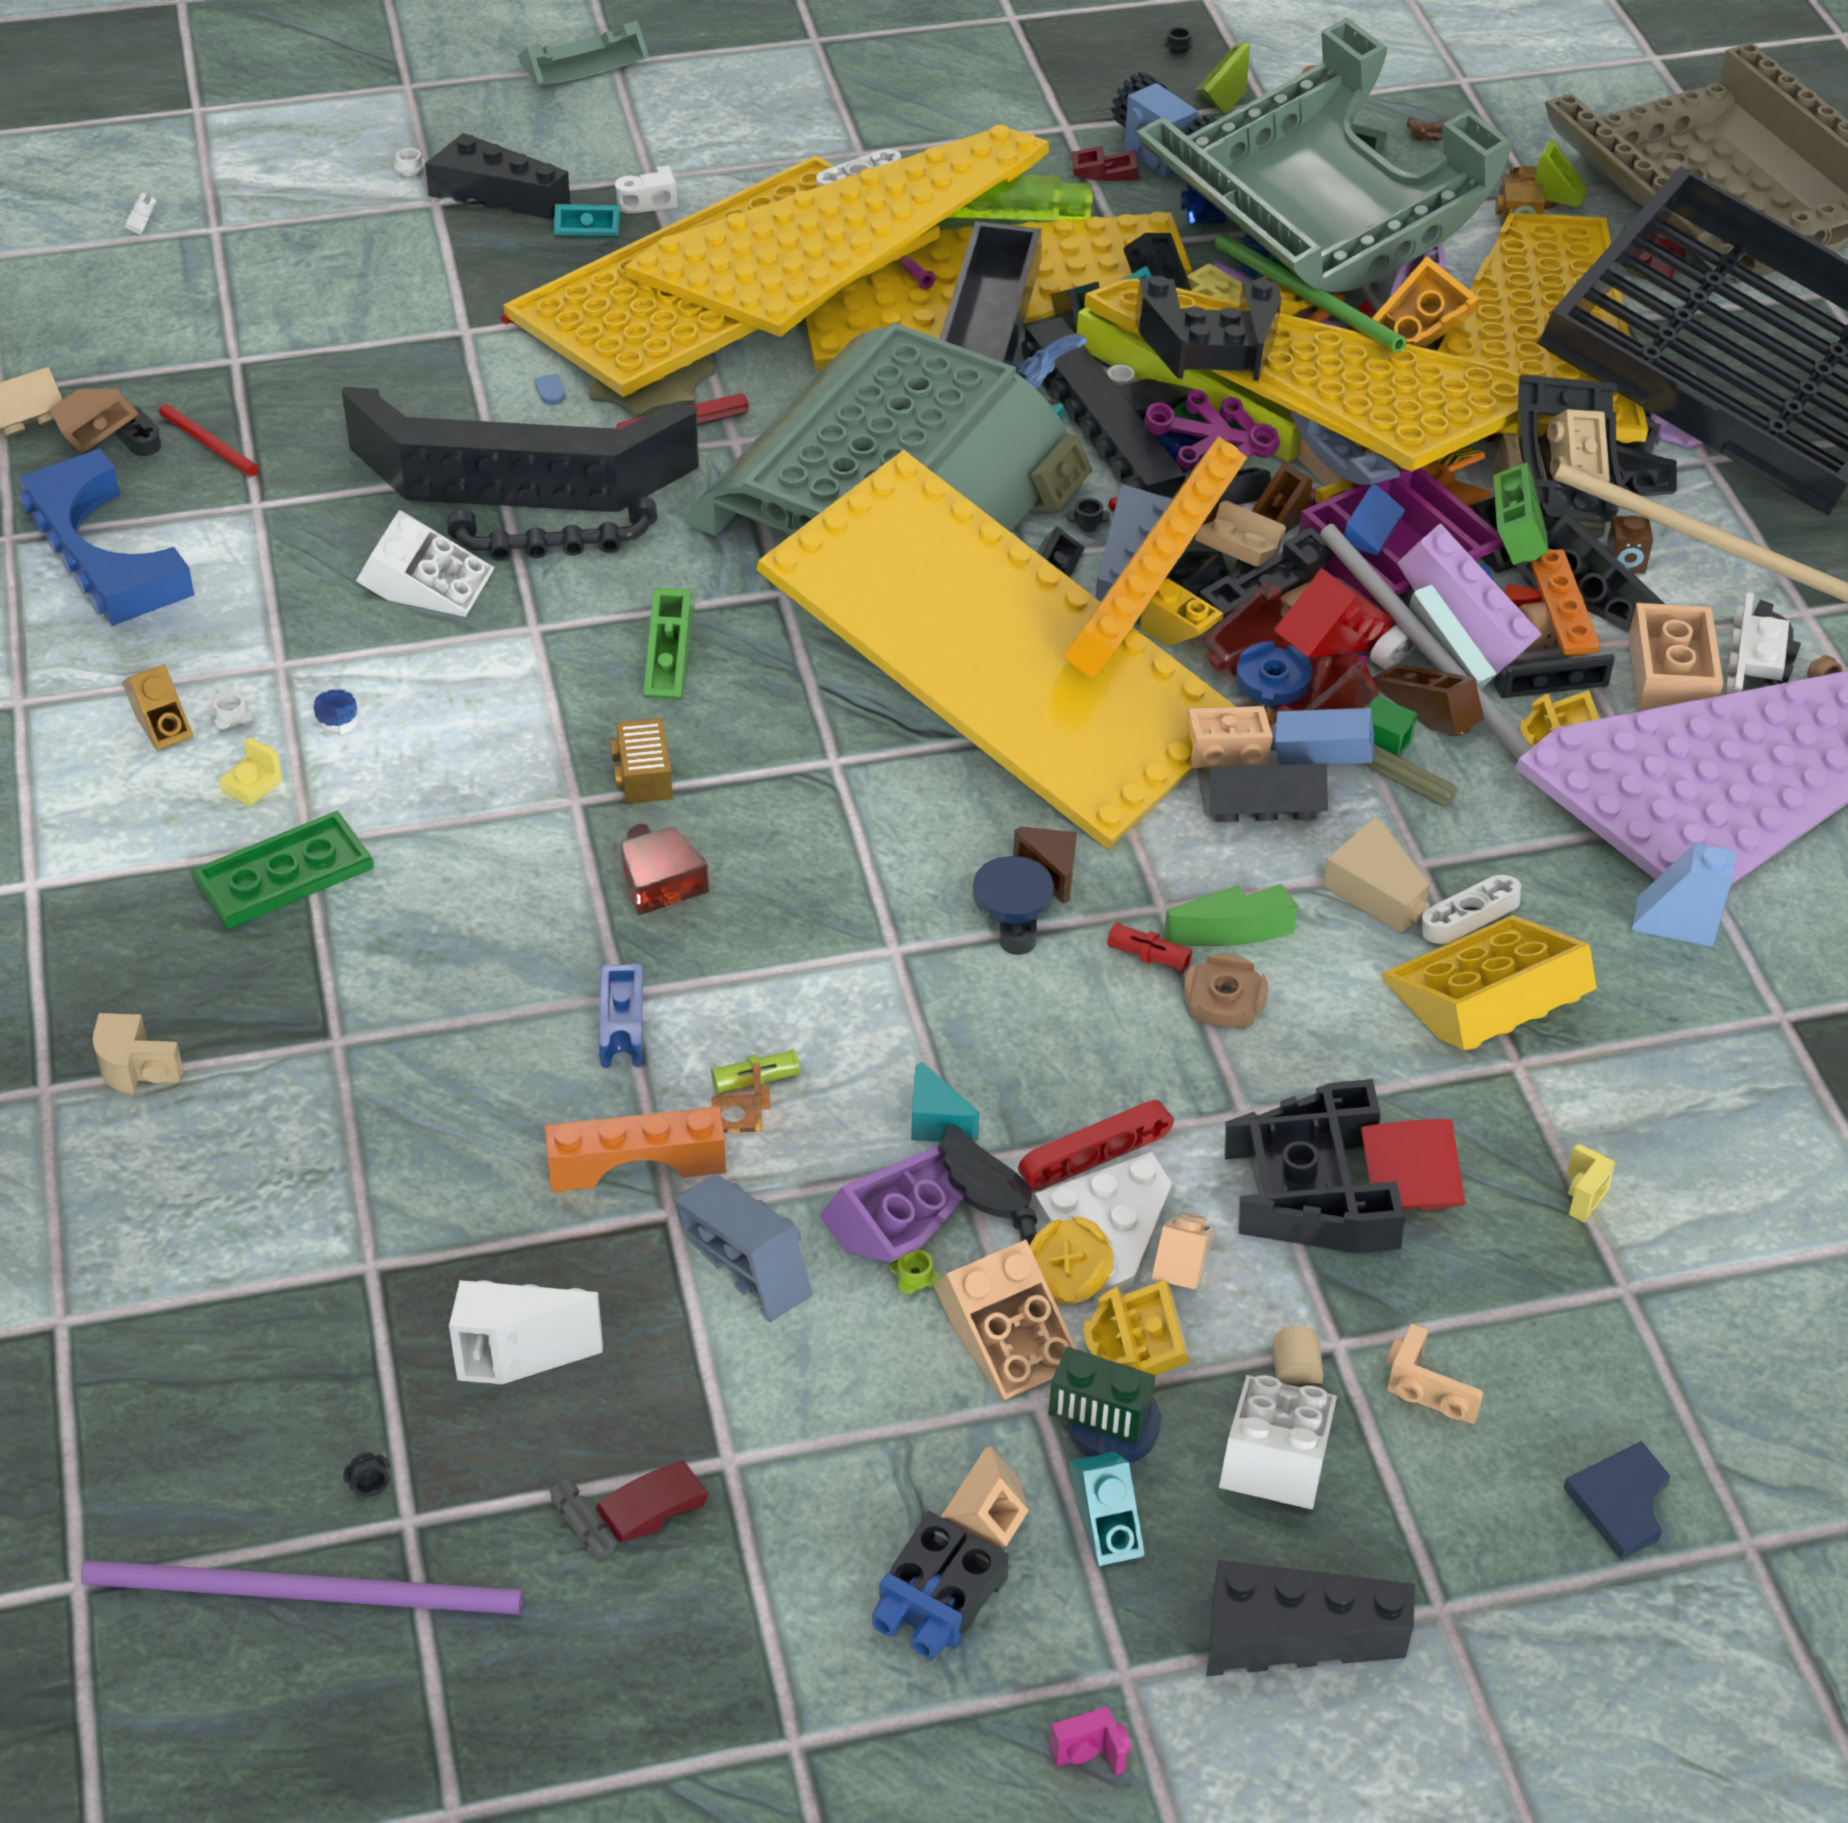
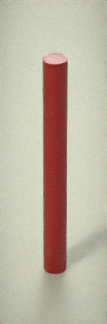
M167 403L159 408L160 416L249 477L257 474L259 470L257 464Z

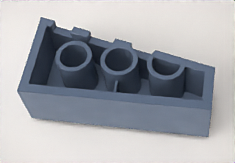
M1121 484L1097 576L1096 599L1100 602L1171 502V498Z

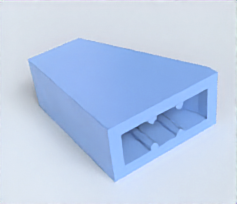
M1694 843L1637 897L1632 931L1713 947L1733 880L1736 851Z

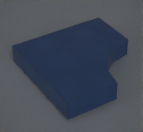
M1642 1441L1566 1478L1563 1488L1620 1559L1660 1539L1662 1529L1654 1517L1653 1499L1658 1492L1668 1485L1670 1475Z

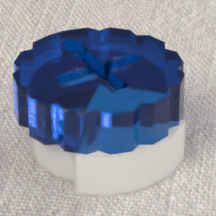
M341 689L328 690L319 694L314 700L315 718H317L325 730L340 732L342 735L352 731L359 723L356 700L350 692Z

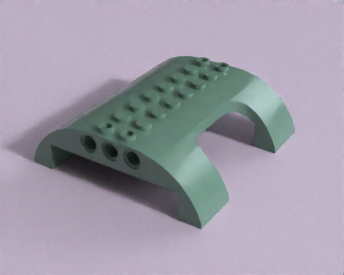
M1348 17L1321 31L1323 63L1189 136H1186L1164 117L1137 130V138L1145 148L1309 286L1327 292L1350 291L1366 286L1448 239L1475 214L1498 181L1512 148L1511 140L1470 109L1442 124L1443 154L1432 165L1418 172H1405L1395 167L1355 135L1351 128L1357 113L1375 86L1387 55V47Z

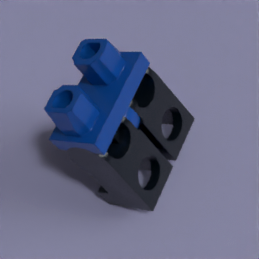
M928 1511L894 1562L889 1573L887 1572L879 1583L880 1599L872 1614V1626L888 1637H894L904 1622L915 1627L917 1630L911 1637V1647L916 1653L929 1660H933L946 1645L955 1650L962 1640V1634L972 1625L982 1606L994 1591L998 1593L1008 1579L1009 1554L973 1534H970L966 1540V1530ZM935 1531L941 1532L944 1535H946L949 1541L936 1535ZM976 1554L984 1555L991 1564L978 1558Z

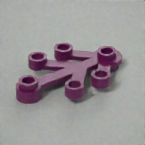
M1200 390L1191 391L1186 400V409L1192 414H1200L1207 423L1174 417L1172 408L1164 403H1153L1146 411L1144 424L1153 435H1162L1168 431H1174L1205 438L1192 446L1180 448L1176 462L1184 470L1194 469L1199 458L1203 457L1218 436L1228 443L1239 444L1240 446L1237 449L1247 458L1252 455L1261 458L1271 457L1278 451L1280 445L1276 429L1268 424H1256L1243 409L1241 401L1234 397H1228L1223 400L1219 414L1208 402V396ZM1196 400L1199 401L1201 404H1195L1192 401ZM1228 407H1231V408L1235 409L1236 411H1230V410H1228L1227 408H1228ZM1226 421H1235L1242 430L1231 428ZM1183 456H1189L1192 460H1187Z

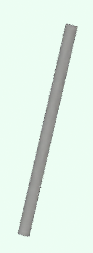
M1329 524L1320 532V538L1437 670L1469 676L1334 524ZM1477 686L1484 723L1518 760L1532 746Z

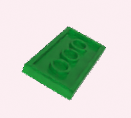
M337 810L191 870L194 883L225 929L228 930L374 869V862L369 852Z

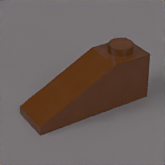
M1396 664L1371 678L1372 686L1397 705L1416 712L1417 720L1430 730L1448 733L1449 736H1461L1468 733L1470 727L1484 720L1474 677Z

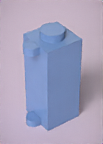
M1371 708L1278 711L1276 727H1270L1273 735L1270 750H1277L1279 765L1373 763L1375 747Z

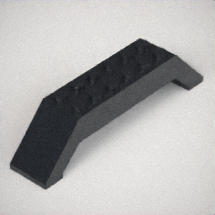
M343 387L342 390L350 449L397 493L409 501L620 512L627 508L629 502L634 498L647 497L699 467L697 406L661 404L659 411L621 429L406 417L380 397L379 389Z

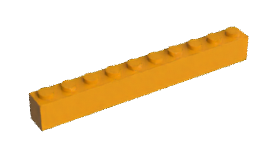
M1220 436L1217 437L1063 654L1065 659L1092 679L1096 677L1116 652L1247 459L1237 447L1226 442Z

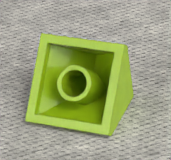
M1246 41L1235 44L1195 90L1199 96L1225 115L1247 92L1250 44Z

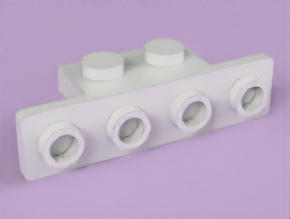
M1746 592L1744 605H1736L1733 626L1740 627V629H1733L1730 650L1737 651V653H1730L1727 674L1734 675V677H1727L1724 695L1741 692L1744 675L1782 681L1789 621L1773 617L1753 616L1754 593Z

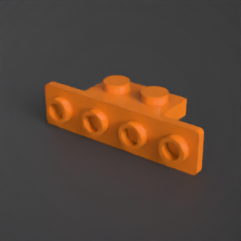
M1548 549V553L1529 562L1542 600L1548 608L1550 621L1561 651L1569 656L1598 653L1600 643L1566 554L1561 549Z

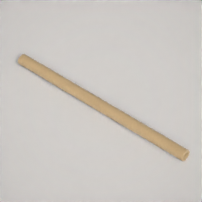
M1561 462L1553 479L1848 603V583L1567 464Z

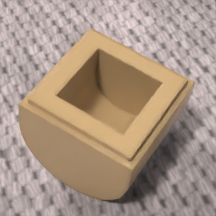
M1290 1326L1277 1332L1272 1344L1276 1379L1283 1384H1322L1324 1375L1318 1333L1306 1326Z

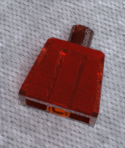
M637 824L628 831V840L624 841L621 845L622 868L638 916L709 892L708 863L676 828L666 827L651 832L648 825Z

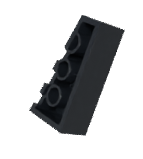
M462 133L425 163L428 195L430 197L440 198L441 193L453 195L454 201L467 203L469 199L484 201L485 207L497 209V207L511 206L515 213L551 220L555 217V204H571L567 170L506 149L498 144L484 141L470 134Z
M1218 1560L1212 1596L1206 1676L1224 1675V1670L1247 1668L1248 1673L1268 1671L1270 1665L1297 1663V1668L1317 1666V1661L1340 1659L1345 1664L1406 1658L1414 1627L1415 1584Z

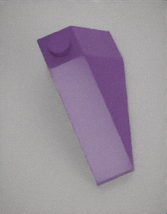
M935 1146L842 1186L820 1214V1217L844 1251L890 1263L920 1249L963 1200V1192L949 1182V1172L943 1166V1157L938 1151V1146Z

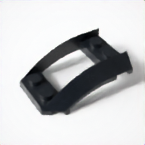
M1519 375L1518 437L1522 463L1528 462L1544 518L1560 519L1565 513H1568L1577 521L1606 523L1611 522L1612 516H1616L1619 511L1617 509L1618 506L1559 481L1545 480L1540 461L1537 435V415L1556 416L1567 409L1604 412L1609 483L1629 491V487L1624 486L1617 455L1616 412H1613V392L1617 391V384Z

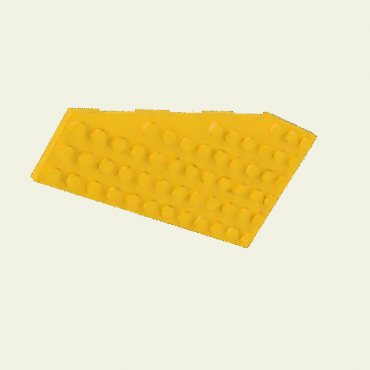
M1153 212L1141 215L1123 214L1116 217H1090L1077 220L1059 219L1057 221L1038 223L1030 221L1024 224H1013L1015 226L1041 228L1042 260L1024 324L1055 315L1051 293L1097 281L1101 288L1131 274L1123 248L1145 232L1171 233L1186 276L1191 274L1192 268L1171 212ZM966 226L960 229L940 230L939 239L905 255L911 257L926 271H932L935 274V283L929 289H921L918 286V281L900 266L899 259L877 269L874 273L867 274L851 282L804 318L803 321L814 371L823 370L858 335L877 328H889L893 322L940 339L973 227Z
M1510 212L1499 231V237L1489 256L1485 257L1473 279L1470 291L1480 298L1477 312L1448 331L1437 351L1512 369L1521 375L1599 382L1546 351L1537 342L1544 332L1552 310L1611 245L1607 218ZM1612 288L1606 295L1623 305L1621 292ZM1598 306L1590 313L1629 336L1627 323ZM1613 392V412H1616V440L1623 443L1633 441L1646 442L1648 427L1644 408L1618 392ZM1537 415L1538 436H1542L1547 431L1549 419L1554 416ZM1518 422L1495 433L1518 435Z

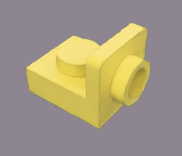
M251 737L244 741L246 758L219 779L221 791L249 807L282 781L278 753L270 745L262 744Z
M1576 1144L1572 1149L1567 1169V1175L1573 1179L1568 1191V1195L1573 1197L1569 1215L1585 1223L1609 1191L1616 1162L1581 1144Z

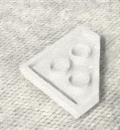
M1152 1152L1035 1193L1034 1205L1046 1225L1058 1219L1065 1221L1072 1219L1071 1217H1083L1095 1222L1111 1240L1115 1255L1112 1273L1104 1287L1091 1297L1093 1302L1097 1301L1100 1296L1112 1288L1118 1287L1121 1292L1134 1287L1144 1255L1148 1252L1163 1208L1166 1207L1171 1195L1172 1182Z

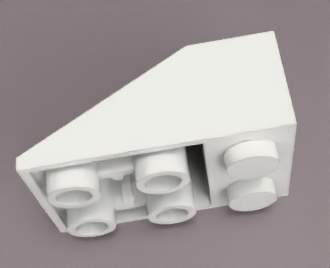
M399 510L367 560L356 582L388 601L466 617L495 567Z
M486 1280L477 1282L459 1281L449 1323L456 1375L459 1381L506 1384L602 1353L603 1351L598 1292L585 1291L579 1288L569 1290L544 1288L533 1284L523 1286L497 1284Z
M1246 1375L1228 1437L1219 1488L1313 1510L1337 1396L1327 1394L1326 1391L1315 1386L1297 1387L1283 1384L1271 1376L1261 1375L1253 1377Z

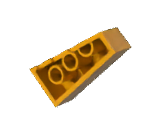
M1426 256L1372 319L1405 337L1406 344L1425 348L1477 312L1480 298Z

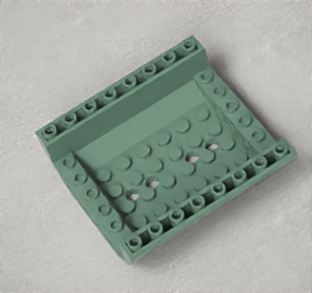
M893 322L889 328L870 330L852 339L690 509L685 523L716 536L739 513L793 534L904 449L1004 528L1012 532L1041 498L1031 478V474L1064 436L1069 434L1049 402L1030 383L1016 373V367Z

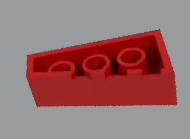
M1321 568L1274 631L1307 657L1372 651L1377 641L1396 622L1366 596Z

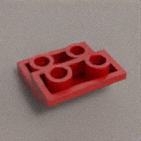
M1452 1119L1410 1120L1361 1127L1369 1183L1397 1181L1403 1211L1420 1208L1422 1212L1466 1205Z

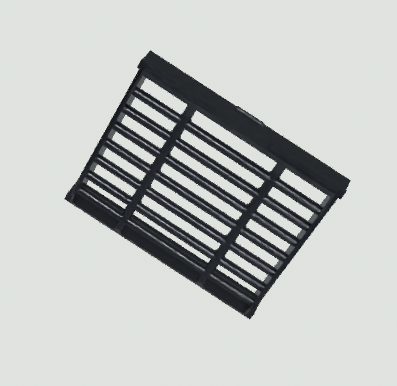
M1680 166L1552 310L1544 332L1538 339L1537 344L1597 381L1617 384L1616 392L1819 512L1821 511L1829 516L1848 485V460L1844 462L1790 431L1788 425L1793 420L1848 452V435L1803 410V406L1809 401L1848 424V407L1818 391V387L1824 382L1848 396V380L1833 372V368L1837 363L1848 369V324L1845 325L1739 264V260L1746 253L1847 312L1848 260ZM1674 212L1734 247L1729 253L1721 254L1667 223V221ZM1660 234L1716 266L1714 271L1706 272L1654 242V240ZM1645 252L1701 284L1698 289L1691 290L1638 258ZM1627 270H1630L1684 301L1686 304L1683 307L1675 308L1622 276ZM1728 274L1732 275L1840 337V339L1834 343L1828 342L1727 284L1723 279ZM1614 288L1670 322L1667 326L1660 327L1606 294ZM1712 292H1715L1821 353L1825 358L1818 362L1812 360L1708 300V297ZM1598 306L1653 338L1654 341L1651 345H1643L1590 313ZM1697 310L1703 312L1810 374V377L1807 380H1799L1692 318ZM1682 328L1795 393L1794 397L1787 400L1677 337V334ZM1666 347L1670 348L1780 413L1779 416L1773 419L1768 418L1665 358L1661 353Z

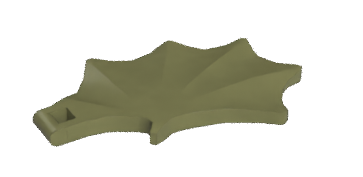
M706 355L692 362L691 365L682 367L666 375L663 379L655 381L625 397H622L598 380L589 388V396L591 400L605 399L621 404L629 411L633 419L647 416L660 410L661 404L693 405L696 404L694 395L696 384L715 374V364Z

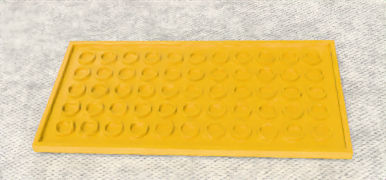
M815 155L503 304L504 314L511 321L622 397L633 394L637 390L663 379L666 375L682 367L689 366L692 362L710 353H715L720 348L736 340L743 339L746 335L758 330V328L626 277L625 265L664 236L676 235L727 218L732 213H742L793 196L798 191L817 188V174L835 166ZM936 224L851 282L867 274L874 273L877 269L897 261L901 257L939 239L940 226Z
M904 449L758 560L756 570L1107 850L1196 769L1192 767L1190 761L1193 744L1186 721L1188 708L1236 707L1134 627L1131 628L1116 652L1094 679L1065 659L1063 654L1100 601Z

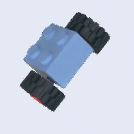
M1138 72V76L1136 74L1130 76L1131 81L1126 79L1123 82V89H1117L1116 93L1119 96L1118 98H1113L1112 103L1116 106L1111 107V112L1114 114L1112 117L1117 123L1126 128L1124 150L1126 152L1136 150L1139 161L1164 178H1167L1176 173L1142 145L1137 138V130L1164 117L1186 136H1189L1217 119L1208 115H1203L1201 119L1198 117V110L1166 90L1167 87L1147 73Z

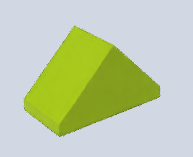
M1553 139L1547 141L1539 158L1535 184H1543L1545 200L1577 207L1582 204L1589 187Z

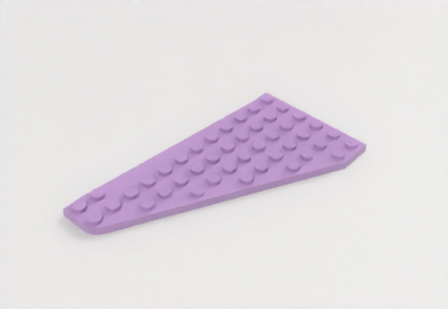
M1848 671L1556 727L1518 759L1515 769L1655 880L1694 843L1736 851L1732 886L1739 879L1848 804Z

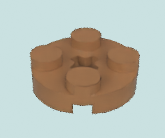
M1215 954L1208 956L1206 963L1196 967V962L1189 968L1185 976L1183 994L1184 1000L1189 1007L1188 1014L1193 1020L1217 1026H1234L1238 1029H1246L1253 1025L1254 1019L1261 1014L1265 1007L1268 983L1263 973L1261 978L1254 971V964L1236 955ZM1222 986L1230 987L1231 993L1224 994L1219 991H1221Z

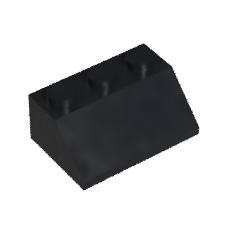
M1327 764L1198 768L1204 814H1215V822H1239V814L1254 813V821L1278 820L1279 812H1293V820L1317 819V811H1328Z

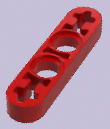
M1147 1101L1030 1151L1020 1161L1018 1173L1032 1190L1045 1189L1157 1141L1172 1128L1174 1118L1161 1101Z

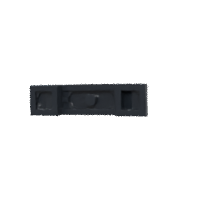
M1310 527L1284 542L1282 553L1235 581L1227 575L1201 590L1199 597L1224 613L1223 619L1242 617L1278 601L1279 597L1303 584L1335 553L1320 538V534Z

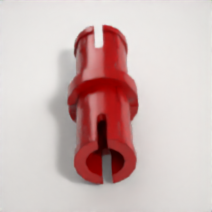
M1119 922L1114 923L1107 939L1108 947L1139 956V960L1143 963L1150 964L1153 961L1178 970L1180 973L1186 972L1193 955L1192 948H1186L1161 939L1159 933L1150 931L1147 934L1124 926Z

